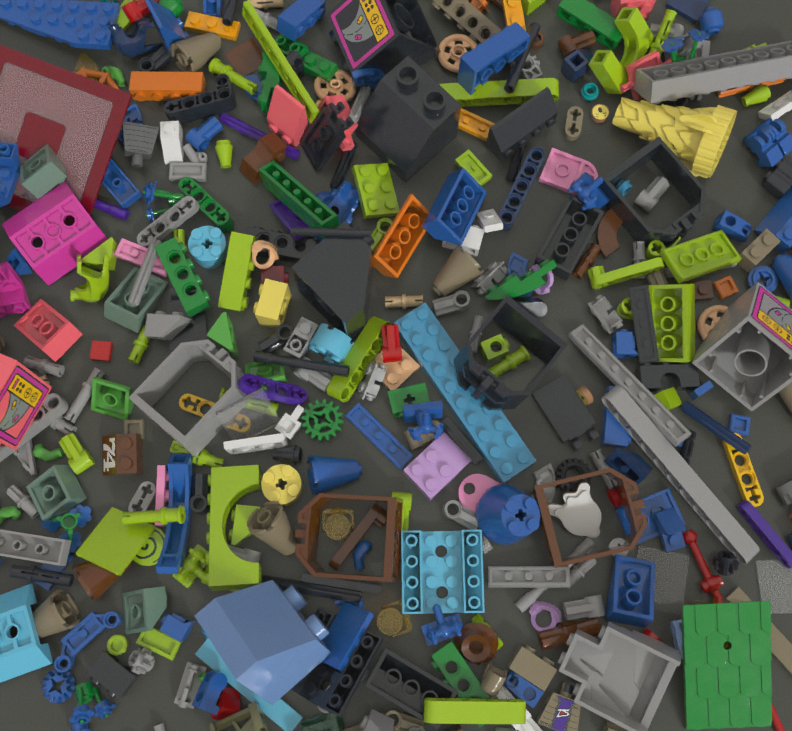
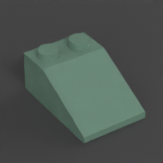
M135 266L104 302V317L138 333L142 326L146 324L147 313L152 314L168 286V282L150 274L139 305H130L128 299L140 268Z

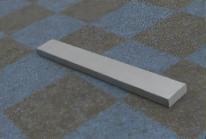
M583 324L568 334V338L614 385L621 386L658 430L675 447L692 434Z

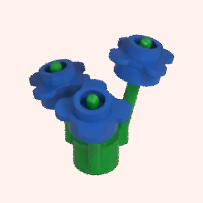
M83 682L75 686L77 706L73 708V716L69 718V722L76 724L71 725V731H91V729H88V722H90L91 716L93 718L100 716L103 719L108 717L112 713L111 709L116 707V703L111 704L109 699L102 701L98 687L93 688L92 682ZM94 696L98 704L93 707L94 710H91L88 705L84 704L91 702Z

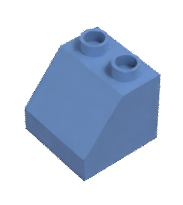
M273 580L214 598L194 615L234 678L271 705L277 702L331 654L322 641L330 632L314 613L307 619L303 616L300 610L308 603L293 585L283 591Z

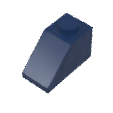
M617 448L604 460L610 468L636 482L637 485L653 469L638 454Z

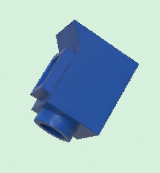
M628 329L618 330L612 336L613 355L617 359H634L638 355L634 350L635 335L629 332Z
M166 613L160 622L162 625L160 631L182 642L186 640L196 621L187 622L188 619L178 613Z

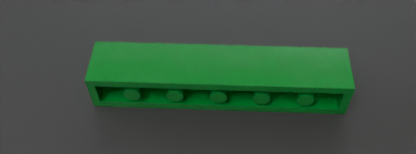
M274 160L258 169L263 186L310 228H337L340 225L338 215Z

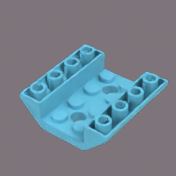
M482 530L401 531L402 614L434 613L432 608L435 604L440 605L442 613H485ZM438 546L446 548L447 553L444 557L436 555L435 549ZM441 586L445 587L448 591L447 596L442 599L436 595L437 588Z
M28 584L0 595V683L53 664L48 643L40 644L30 606L37 604L33 584ZM12 626H15L18 630L15 638L10 634Z

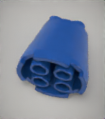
M499 484L488 488L482 495L479 503L476 505L475 517L479 530H482V533L489 540L497 544L508 545L519 542L538 529L540 510L536 500L522 489L510 484Z

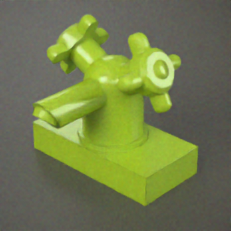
M198 543L194 549L191 548L189 550L190 554L184 560L183 567L179 568L178 574H173L172 576L186 588H189L197 577L205 582L206 572L203 570L207 566L206 552L209 551Z

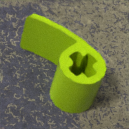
M680 236L672 246H675L680 241ZM659 240L650 242L645 249V257L648 260L661 257L659 253L661 250L666 249L665 245Z

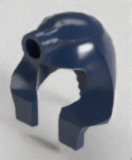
M148 18L137 20L136 28L131 34H126L125 30L119 27L118 23L108 26L113 35L114 46L123 56L135 57L164 46L162 42L144 45L146 38L145 29L154 26L153 22Z

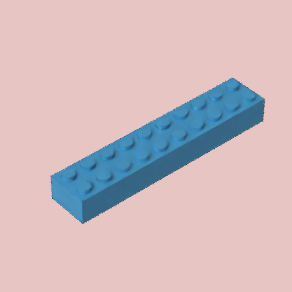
M426 302L393 323L398 324L399 338L420 365L428 380L501 484L506 483L537 461L501 410H488L481 404L486 397L481 395L475 400L471 396L475 388L470 386L465 391L458 385L454 358L460 351Z

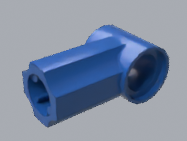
M211 116L198 129L192 128L185 138L198 152H202L209 146L210 140L223 129V126L215 117Z

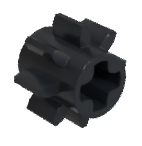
M723 550L718 552L717 556H713L712 565H715L714 570H717L720 575L730 576L734 574V570L738 571L739 562L737 561V556L732 552Z

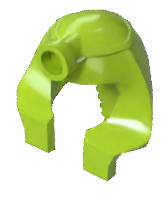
M104 253L101 272L83 265L81 255L77 254V273L86 279V283L71 290L70 301L97 302L104 298L109 289L110 256Z

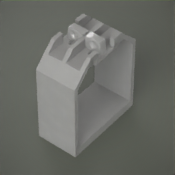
M208 339L180 343L129 396V399L194 457L204 449L247 402L246 394L240 391L237 385L238 380L244 375L241 369L226 350L221 348L218 351L215 348L216 346ZM210 361L231 379V387L184 436L152 407L195 362Z

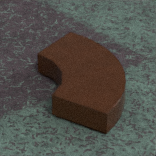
M612 209L608 210L603 216L597 230V245L601 247L600 253L604 259L620 248L616 233L623 222Z

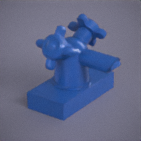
M587 172L583 173L576 181H573L568 189L569 193L572 191L578 193V198L584 202L582 210L595 207L601 209L610 201L599 187L603 183L602 177H597L593 180Z
M442 400L403 405L404 423L417 421V428L408 427L409 434L413 440L422 441L420 435L430 432L435 434L434 439H438L442 435L444 424L440 423V425L435 426L432 422V419L442 418Z
M435 604L432 609L436 621L421 626L427 646L437 645L438 642L455 637L456 635L459 637L462 634L463 623L460 614L456 613L444 618L440 605Z

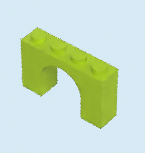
M622 7L614 21L623 36L625 45L620 63L612 50H597L588 64L605 91L609 94H622L620 86L628 82L626 66L643 57L655 38L637 7Z

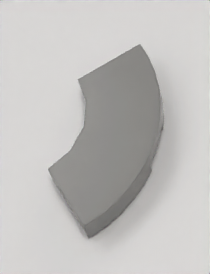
M551 463L533 473L535 486L556 481ZM556 486L543 488L547 505L553 500Z

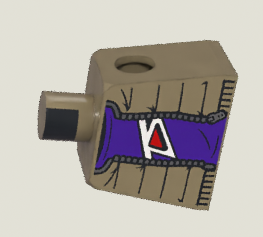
M563 682L560 694L549 691L535 721L556 731H578L581 706L572 699L575 686Z

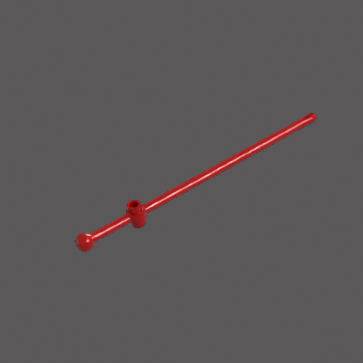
M692 529L683 532L684 542L689 544L704 576V580L699 582L701 589L704 593L711 592L716 603H725L719 591V587L724 586V583L719 574L715 576L711 574L696 543L697 533ZM772 704V723L775 730L785 731Z

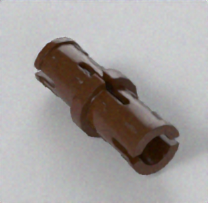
M591 243L586 253L579 258L578 265L572 271V275L575 278L581 280L588 268L593 266L594 259L602 250L599 245Z

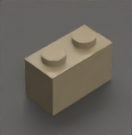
M766 228L740 254L742 259L737 264L748 273L780 240Z
M519 645L507 667L545 692L557 671L553 667L554 662L545 656L540 659L535 655L537 651L528 645L525 647Z

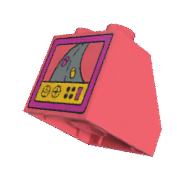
M1 353L0 445L3 444L17 450L52 387L20 362Z

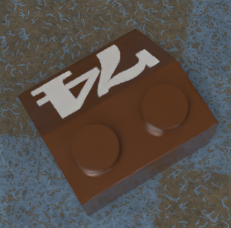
M130 433L102 436V475L143 474L141 434Z

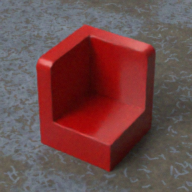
M225 687L216 702V706L220 707L217 716L211 714V718L220 721L239 712L240 692L234 688Z

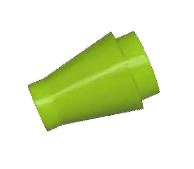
M758 85L748 94L741 97L742 104L747 107L766 102L771 97V92L767 85Z
M219 140L216 142L215 150L221 168H231L233 145L230 140Z

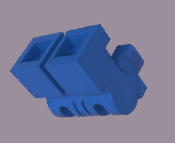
M768 118L743 138L745 146L750 148L752 153L757 154L759 167H773L783 156L792 151V135L787 133L786 126L780 119L772 120V118Z

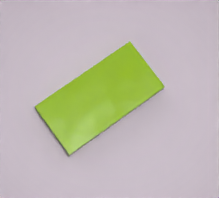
M722 230L663 249L659 253L679 284L739 263L742 259Z

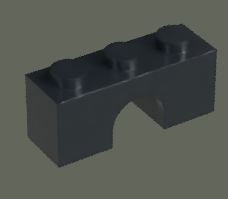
M662 362L660 365L642 363L635 370L636 378L650 392H657L662 388L661 378L664 376L673 380L676 391L695 390L700 387L698 368L691 364V362H679V364L673 365L672 362Z

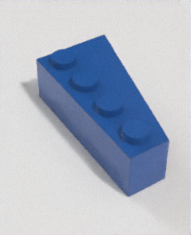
M515 22L510 26H506L498 34L492 35L484 43L478 44L470 52H465L460 57L457 82L472 95L476 92L474 89L479 84L483 86L488 82L487 78L493 72L497 74L502 70L506 61L512 62L528 48L530 35Z

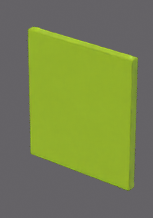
M112 507L77 550L76 555L121 576L156 528L149 523L123 525L122 517H125L122 516L123 511Z

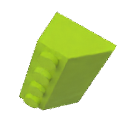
M695 284L649 285L659 361L655 362L693 361L695 356Z

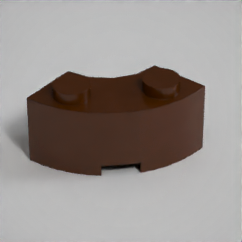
M273 131L259 138L254 149L242 158L239 171L253 184L259 181L262 182L258 169L273 160L277 164L281 162L286 156L287 145Z

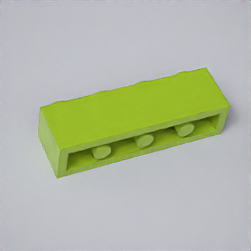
M231 231L218 307L236 311H244V308H247L249 303L247 292L252 286L250 275L251 271L255 269V265L252 262V245L257 241L256 236Z

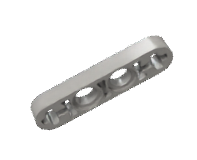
M191 196L181 199L142 230L137 236V243L148 248L152 239L163 240L199 210L198 201ZM179 213V218L176 221H172V215ZM164 224V230L161 233H158V226Z

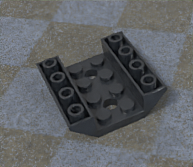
M321 607L315 613L329 630L336 615ZM366 630L343 672L321 662L290 690L341 718L384 639ZM331 681L330 687L327 690H323L325 682Z

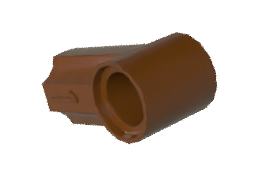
M590 30L573 37L572 35H566L558 41V46L565 58L577 49H587L596 44L595 35Z

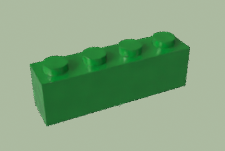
M562 0L558 5L557 17L581 32L593 31L595 40L609 50H612V52L623 41V36L614 22L615 18L608 12H604L596 7L595 4L587 0Z

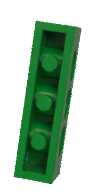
M174 237L155 246L154 248L188 316L192 317L210 308L208 301L211 299L206 290L202 291L200 285L203 283L198 273L194 275L192 271L195 268L190 257L186 259L184 255L187 252L182 242L178 243ZM175 258H180L177 263H172ZM188 274L187 278L180 279L181 275ZM195 289L196 293L189 296V291Z
M451 640L431 654L433 658L430 661L436 671L441 670L445 676L442 678L443 682L458 690L455 698L479 697L490 699L488 694L482 690L481 684ZM449 661H454L457 665L456 670L452 673L447 672L445 669L446 663ZM461 679L468 680V687L465 690H460L457 687L458 681Z

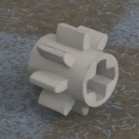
M145 647L143 649L138 648V650H134L130 654L128 663L132 667L131 672L138 675L140 673L145 674L153 668L155 659L151 655V650Z

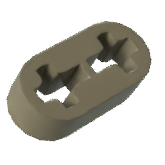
M571 107L566 115L563 133L564 137L569 141L577 140L581 133L584 114L580 107ZM573 113H576L577 116L575 121H573ZM571 127H574V135L571 134Z

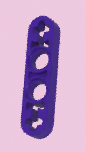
M244 374L237 382L240 391L261 398L296 406L301 405L307 399V392L300 386L252 374ZM261 385L266 386L268 391H265ZM278 389H281L285 395H282Z
M743 500L736 506L738 512L783 566L791 569L792 551L748 500Z

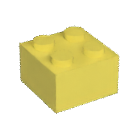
M265 278L264 284L260 285L259 302H256L254 305L253 313H255L261 326L277 329L280 324L284 323L292 295L288 284Z

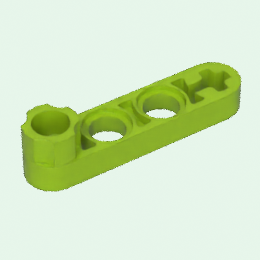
M658 257L605 273L604 266H595L587 270L592 289H600L660 271L665 266L662 258Z

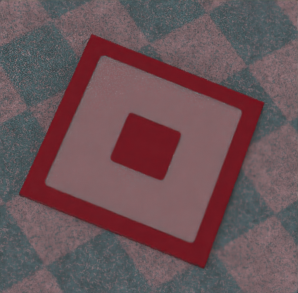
M0 45V142L17 143L20 165L48 144L66 168L67 177L64 182L68 184L79 202L91 216L133 95ZM20 175L11 202L5 205L18 211H22L38 200L36 196L21 184ZM67 216L64 222L67 226H71L74 224L75 218Z

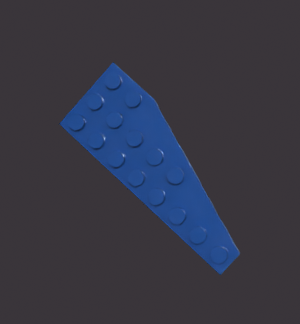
M0 0L1 20L7 21L8 24L13 26H21L22 29L32 33L55 38L60 43H69L74 48L110 50L113 35L108 26L117 23L121 10L119 3Z

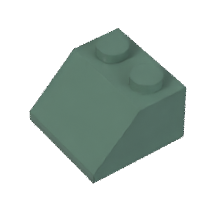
M48 144L19 166L21 184L38 199L49 193L57 184L63 183L67 177L65 166Z
M53 465L26 486L42 521L69 511L86 499L70 465Z

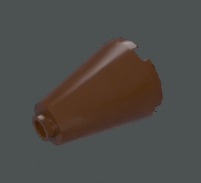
M90 561L71 568L73 573L78 571L76 573L77 579L88 596H92L91 600L93 602L98 600L120 577Z

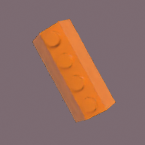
M413 194L408 196L372 255L373 266L383 276L399 277L426 232L422 225L429 211Z

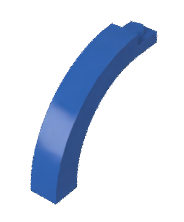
M172 453L168 461V508H178V506L183 505L185 507L186 519L184 524H179V522L167 524L163 547L156 565L157 574H178L179 568L183 567L192 515V510L189 506L193 475L191 453Z

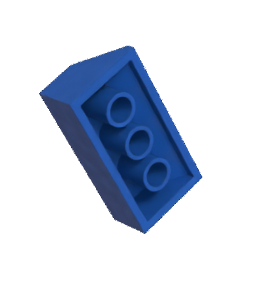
M463 167L449 174L422 227L434 239L462 245L487 191Z
M792 186L753 231L759 236L767 228L780 240L774 248L782 254L792 246Z

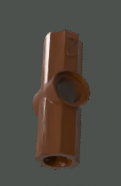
M596 617L578 622L565 621L560 623L559 627L539 631L537 637L543 651L560 646L569 647L566 642L571 633L575 634L577 629L593 637H598L601 625Z

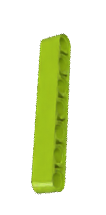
M555 78L519 79L513 93H507L504 90L507 80L488 81L483 86L479 84L474 88L476 92L472 95L459 83L439 84L461 104V107L524 104L546 87L550 89L554 102L559 99V81Z

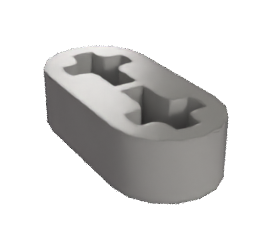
M149 481L141 483L128 506V511L136 512L134 506L140 505L142 500V511H148L156 498V485ZM150 485H151V488H150V489H151L153 492H152V494H149V493H148V494L146 495L145 499H144V496H145V494H146V492L144 491V488H145V487L149 488Z

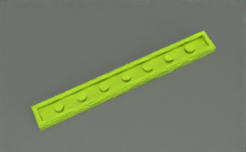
M249 0L243 2L242 16L293 97L305 106L307 119L312 124L319 113V109Z

